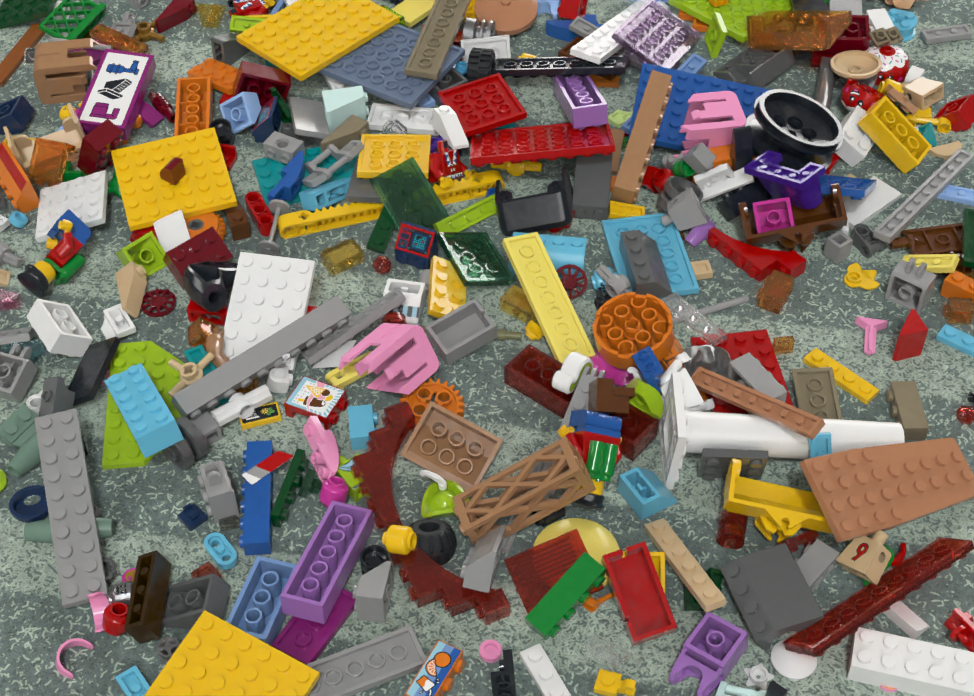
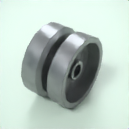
M670 176L664 185V189L657 197V203L661 209L668 213L667 203L686 189L692 187L700 202L703 198V192L697 185L685 178Z
M181 416L175 421L184 439L161 451L179 469L186 470L194 463V458L199 459L208 452L209 447L204 435L197 426L188 418Z

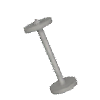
M274 199L268 205L269 210L275 214L269 239L258 243L257 249L259 252L263 248L279 253L280 250L279 246L273 242L279 215L289 213L290 206L283 200Z

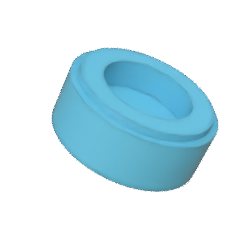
M13 211L9 216V221L17 228H24L28 223V218L20 211Z

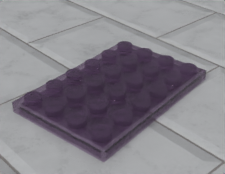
M649 0L613 33L611 38L617 44L628 49L631 54L639 57L643 63L672 69L703 35L655 0Z

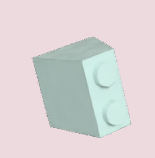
M362 86L322 91L329 133L333 132L351 115L367 121L366 116L369 115L368 105H365V102H368L367 92L363 91Z

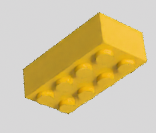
M886 95L871 105L857 122L861 129L866 132L903 174L919 165L932 147Z

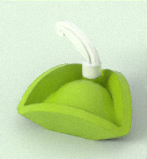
M629 367L627 371L633 374L634 379L626 387L635 388V397L629 400V407L647 417L660 419L663 414V400L660 393L653 386L645 382L639 370Z
M421 470L419 473L421 476H427L435 481L425 491L421 505V516L434 519L456 516L453 510L455 506L453 497L464 492L462 487L454 481L444 480L436 473Z

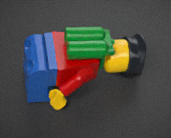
M70 209L55 222L47 233L50 238H47L46 249L52 250L42 261L39 260L34 265L27 264L24 272L17 275L19 282L36 297L42 298L44 292L49 288V284L54 279L56 280L55 286L66 284L85 264V259L78 253L90 238L91 230Z
M585 409L571 411L569 427L567 428L564 424L559 428L558 434L560 437L566 436L583 457L596 488L593 492L570 503L571 505L583 509L604 508V483L611 481L615 465L622 458L620 444L622 441V437H620L622 420L620 417L591 412Z

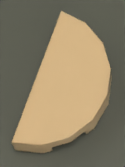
M960 141L932 147L928 153L932 157L937 156L943 158V160H948L958 149L962 148V144Z

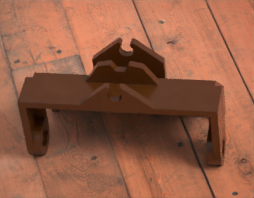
M839 183L830 184L831 196L822 198V203L813 209H803L791 205L795 226L758 234L753 212L748 213L746 202L738 203L746 244L755 246L777 241L779 247L790 252L795 249V246H800V252L803 253L813 241L815 233L847 226L848 219Z

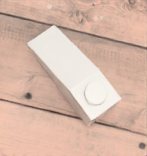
M446 105L433 108L432 127L444 140H447L448 145L452 149L469 147L468 140L456 113Z

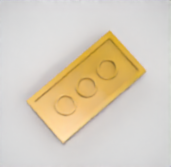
M434 255L430 263L427 314L441 318L466 303L467 267Z

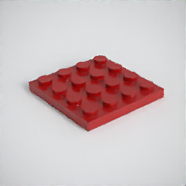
M500 73L437 92L438 99L442 105L449 106L456 113L466 137L527 118V112Z

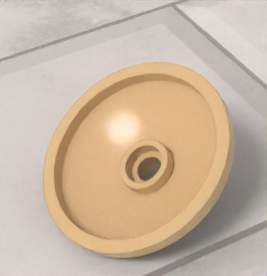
M850 50L833 56L830 67L840 77L863 80L879 73L882 62L879 57L872 53Z

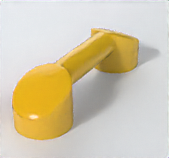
M916 114L905 116L914 127H916V123L926 124L931 122L932 125L937 126L939 133H949L951 131V122L944 117L934 119L918 117Z

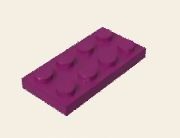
M342 589L325 624L293 616L271 646L305 665L316 661L354 611L356 599H353V593Z

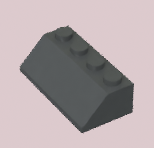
M640 230L621 232L619 248L632 291L640 295L648 293L658 298L673 296L656 241Z

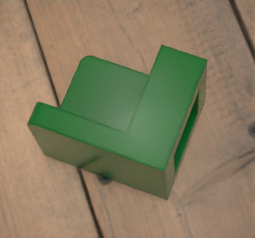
M64 161L60 171L63 182L87 176L84 172L74 171L71 161Z

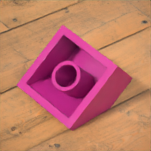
M790 197L752 203L757 234L795 226Z

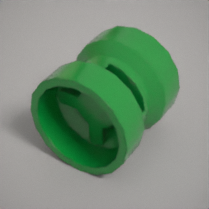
M684 160L677 161L672 168L674 175L682 178L692 176L695 173Z

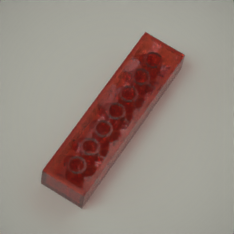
M530 344L504 367L505 384L563 419L576 390L575 387L572 393L566 394L553 388L552 378L556 371L561 370L562 363ZM629 403V414L621 418L620 437H622V441L620 444L622 455L634 461L657 437L659 421Z

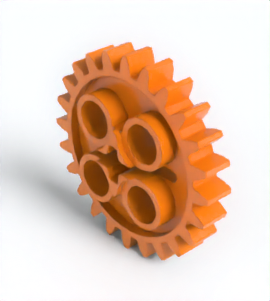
M430 378L428 383L424 381L409 395L403 394V398H400L399 412L404 425H409V431L415 429L429 402L432 401L434 394H437L435 396L436 404L460 417H464L465 403H463V396H460V391H454L455 385L448 387V381L441 384L439 378L436 383Z

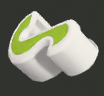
M576 351L570 353L565 358L561 370L556 371L554 374L552 387L566 394L572 393L581 378L585 366L590 367L589 375L591 374L593 369L592 360Z

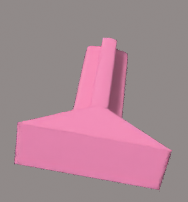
M856 316L855 324L865 330L863 351L867 356L875 354L877 331L887 328L888 321Z

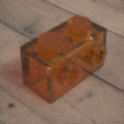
M773 270L772 274L766 277L764 288H760L757 293V299H759L758 307L780 314L793 291L795 277Z

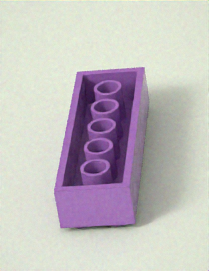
M556 75L552 77L553 92L573 128L585 129L588 126L600 127L603 124H608L607 103L589 75L584 77L579 75H572L570 77Z
M332 500L280 595L283 614L325 624L374 528L373 510Z

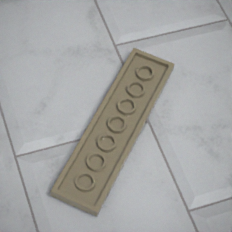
M435 0L406 64L404 75L438 79L471 0Z

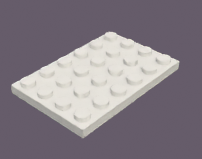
M240 252L224 326V353L229 360L306 315L316 268L315 261ZM298 355L294 358L290 356L285 359V363L278 368H288V372H294Z

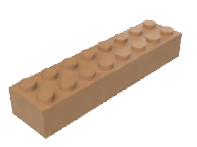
M654 70L651 71L613 187L611 201L636 204L673 87V83H670L671 75Z

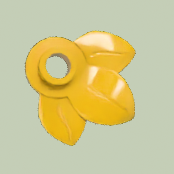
M858 263L851 264L847 268V274L844 276V283L852 288L860 287L865 290H873L879 287L880 284L874 280L876 278V270H861L862 268Z

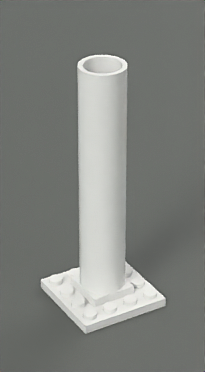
M672 371L663 405V414L659 421L663 481L667 489H673L674 483L678 482V469H682V461L685 454H702L703 448L768 451V456L772 458L809 459L807 437L753 414L688 411L686 397H683L685 381L681 380V372ZM823 419L825 425L819 432L831 433L832 453L856 448L905 443L902 425L893 422Z

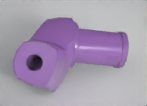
M707 215V223L693 227L684 240L695 248L703 240L708 239V230L713 227L716 228V226Z

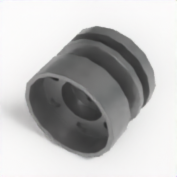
M466 18L462 40L496 36V23L494 20H490L488 23L487 20L483 19L481 26H479L478 19Z

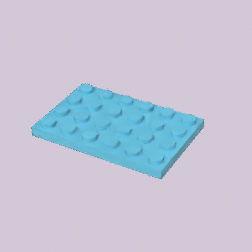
M667 213L601 220V227L611 260L618 275L623 274L628 278L619 248L620 233L640 230L657 243L673 292V296L668 297L699 293V286L679 230L674 223L664 226L661 221V216Z

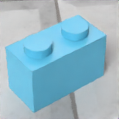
M372 404L349 406L348 418L351 449L376 448V440L380 439L379 429L374 428V424H378L377 412L372 410Z

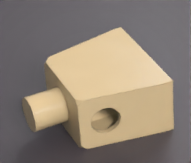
M918 78L911 83L904 82L902 84L904 96H907L909 101L922 111L944 98L943 82Z

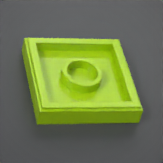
M716 12L704 37L711 58H717L728 33L721 14Z

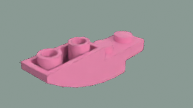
M310 416L302 431L313 450L310 457L311 463L323 483L324 480L335 476L337 472L339 450L332 430H324L318 417Z

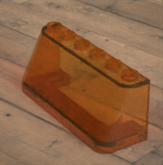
M771 10L747 16L748 44L753 49L827 50L850 26L852 11Z

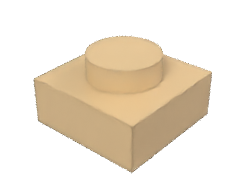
M709 260L690 262L696 280L713 278V270Z

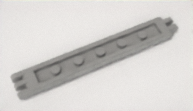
M585 366L560 427L564 424L567 428L569 427L571 411L588 410L589 383L596 378H604L605 371L601 370L598 377H596L598 369L593 368L589 375L590 367ZM557 433V436H556L554 442H556V441H558L559 439H561V437H560V435H559L558 433ZM545 462L542 471H547L554 462ZM559 489L550 490L544 496V499L555 498Z

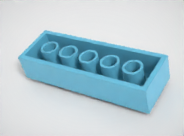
M142 363L130 366L127 370L114 374L109 379L104 380L144 458L184 439L174 417Z

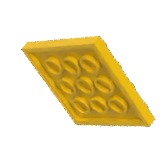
M362 134L361 141L364 148L359 152L357 178L428 179L431 150L430 134Z

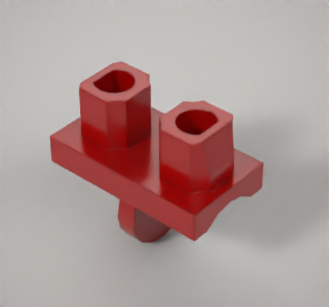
M956 608L944 623L951 632L949 638L952 642L959 640L968 651L974 652L973 616L968 611L962 612L959 608Z

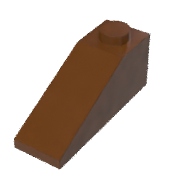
M237 201L238 206L223 209L233 241L251 237L249 221L239 201Z

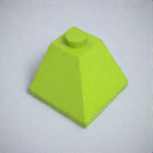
M152 231L115 253L123 266L131 261L137 265H142L146 270V278L166 266L163 261L165 251Z

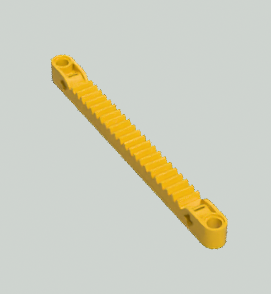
M490 170L475 173L468 180L461 178L459 182L457 179H454V185L449 189H443L437 184H434L433 187L427 185V189H424L422 186L420 190L413 188V192L409 191L408 199L401 214L484 197L488 189L496 188V180H500L504 190L506 185L499 171ZM388 194L385 195L382 203L357 202L355 204L351 202L350 205L344 203L342 207L337 204L336 208L330 206L328 210L325 207L322 208V211L316 209L314 213L301 210L279 216L277 223L280 236L283 239H289L377 220Z

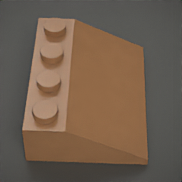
M430 401L400 455L424 469L438 474L445 480L456 482L463 490H467L482 482L502 449L504 440Z

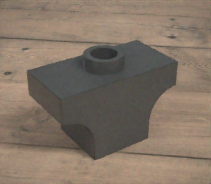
M60 376L44 378L39 417L73 409L75 392L67 389L64 381L65 378Z

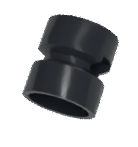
M223 118L212 121L209 128L215 127L219 144L234 145L235 140L230 122Z
M369 545L362 550L360 554L362 575L389 561L388 552L384 547Z

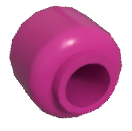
M332 476L323 481L319 499L326 508L329 507L332 500L346 503L349 487L344 479Z

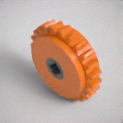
M215 211L185 218L190 239L212 226L222 240L225 239L226 225L224 219L220 218V214L215 215Z

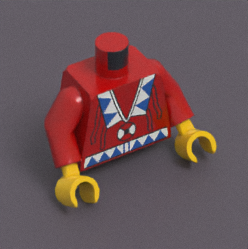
M233 0L234 9L229 11V16L231 18V15H269L268 7H273L275 1Z
M447 140L437 141L438 151L429 155L430 183L440 182V187L443 189L452 187L454 185L453 179L463 177V174H465V180H468L471 175L478 173L475 170L468 171V168L461 162L457 149L448 150Z

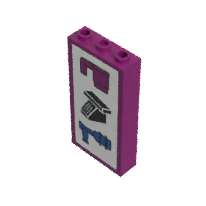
M112 49L104 50L77 114L85 135L109 119L123 131L122 140H128L156 69L154 55Z

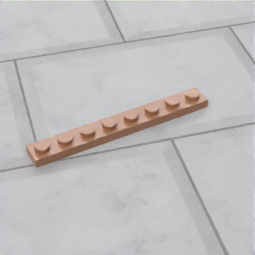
M699 366L691 376L697 389L811 440L816 437L825 425L824 420L820 417Z

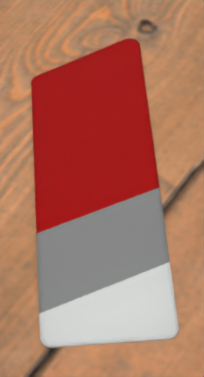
M276 451L242 474V476L250 484H254L291 459L293 455Z

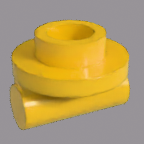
M532 320L528 322L525 327L526 336L533 341L535 339L540 340L544 336L540 325Z

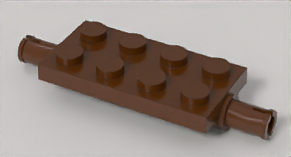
M962 223L903 230L900 235L901 237H896L890 244L888 243L890 250L906 248L910 255L947 254L951 251L955 254H962Z

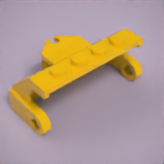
M731 459L725 479L723 509H726L728 512L755 517L754 525L768 541L772 540L771 534L776 533L778 535L776 542L780 543L796 534L801 527L833 534L813 492L740 477L742 462L739 459Z

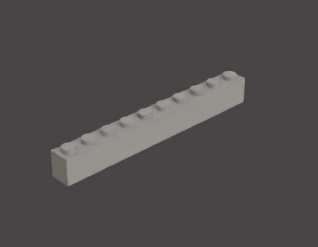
M338 296L333 297L172 396L171 403L181 416L188 419L191 418L192 420L196 419L202 414L201 411L206 408H214L222 398H230L236 393L235 390L240 387L246 388L256 377L262 378L269 372V369L273 367L278 368L283 365L285 359L290 356L291 358L296 357L303 348L312 347L319 338L328 337L333 333L332 330L337 327L339 329L343 328L348 324V319L351 315L350 311Z

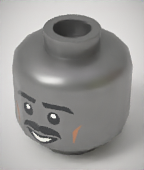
M133 581L114 584L111 591H108L109 604L122 602L129 606Z

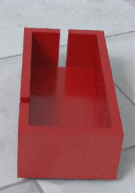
M646 542L626 547L624 558H622V549L602 555L601 562L605 568V573L622 620L627 622L625 628L632 646L675 632L677 625Z

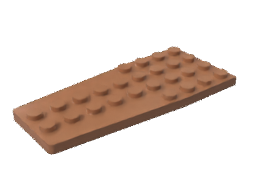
M954 438L856 448L804 459L799 463L837 543L871 535L879 530H890L974 498V474Z

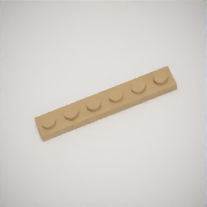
M662 518L644 524L645 532L660 552H665V559L705 613L726 606L724 595L666 520Z

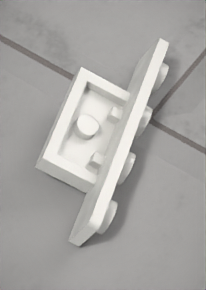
M725 163L707 172L703 171L695 175L694 181L703 192L701 200L703 202L754 182V176L746 174L744 168L733 172L730 166Z

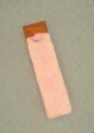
M101 23L89 32L91 38L106 45H111L120 51L145 54L149 50L147 44Z

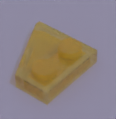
M196 3L202 27L218 28L225 14L226 6Z

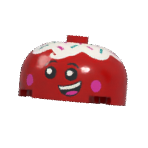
M872 45L865 50L879 57L882 62V67L875 83L876 86H879L880 82L886 79H892L897 82L905 81L910 68V61L902 48L897 45H886L884 47Z
M848 78L841 92V101L849 112L857 105L867 111L871 105L885 95L868 85L858 84L857 80Z

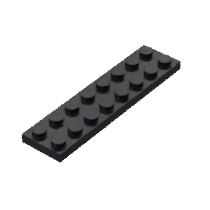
M628 55L610 56L600 65L576 56L497 58L491 73L492 75L500 73L502 78L506 76H513L514 78L530 76L535 78L541 75H546V77H554L556 75L564 77L579 75L584 77L589 74H596V76H604L606 74L620 76L625 74Z

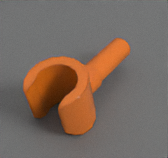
M610 592L597 599L590 596L583 607L589 612H594L600 604L613 598V594Z

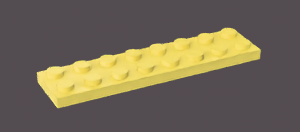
M538 232L504 238L502 245L558 367H562L565 358L575 351L589 358L594 356L595 352Z

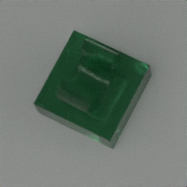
M308 468L298 496L306 498L308 491L312 494H319L322 482L319 479H314L315 470Z

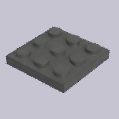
M703 448L697 468V477L705 481H712L715 478H723L725 481L730 461L734 458L742 462L740 477L760 480L769 459L768 451Z

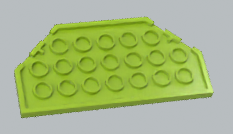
M152 341L120 343L110 363L109 377L127 370L130 366L142 363L174 419L176 420L178 417H181L171 403L172 398L167 394L180 381V372L169 366L168 363L171 359L178 361L182 365L185 363ZM108 390L102 468L107 470L146 466L156 454L162 451L144 458Z

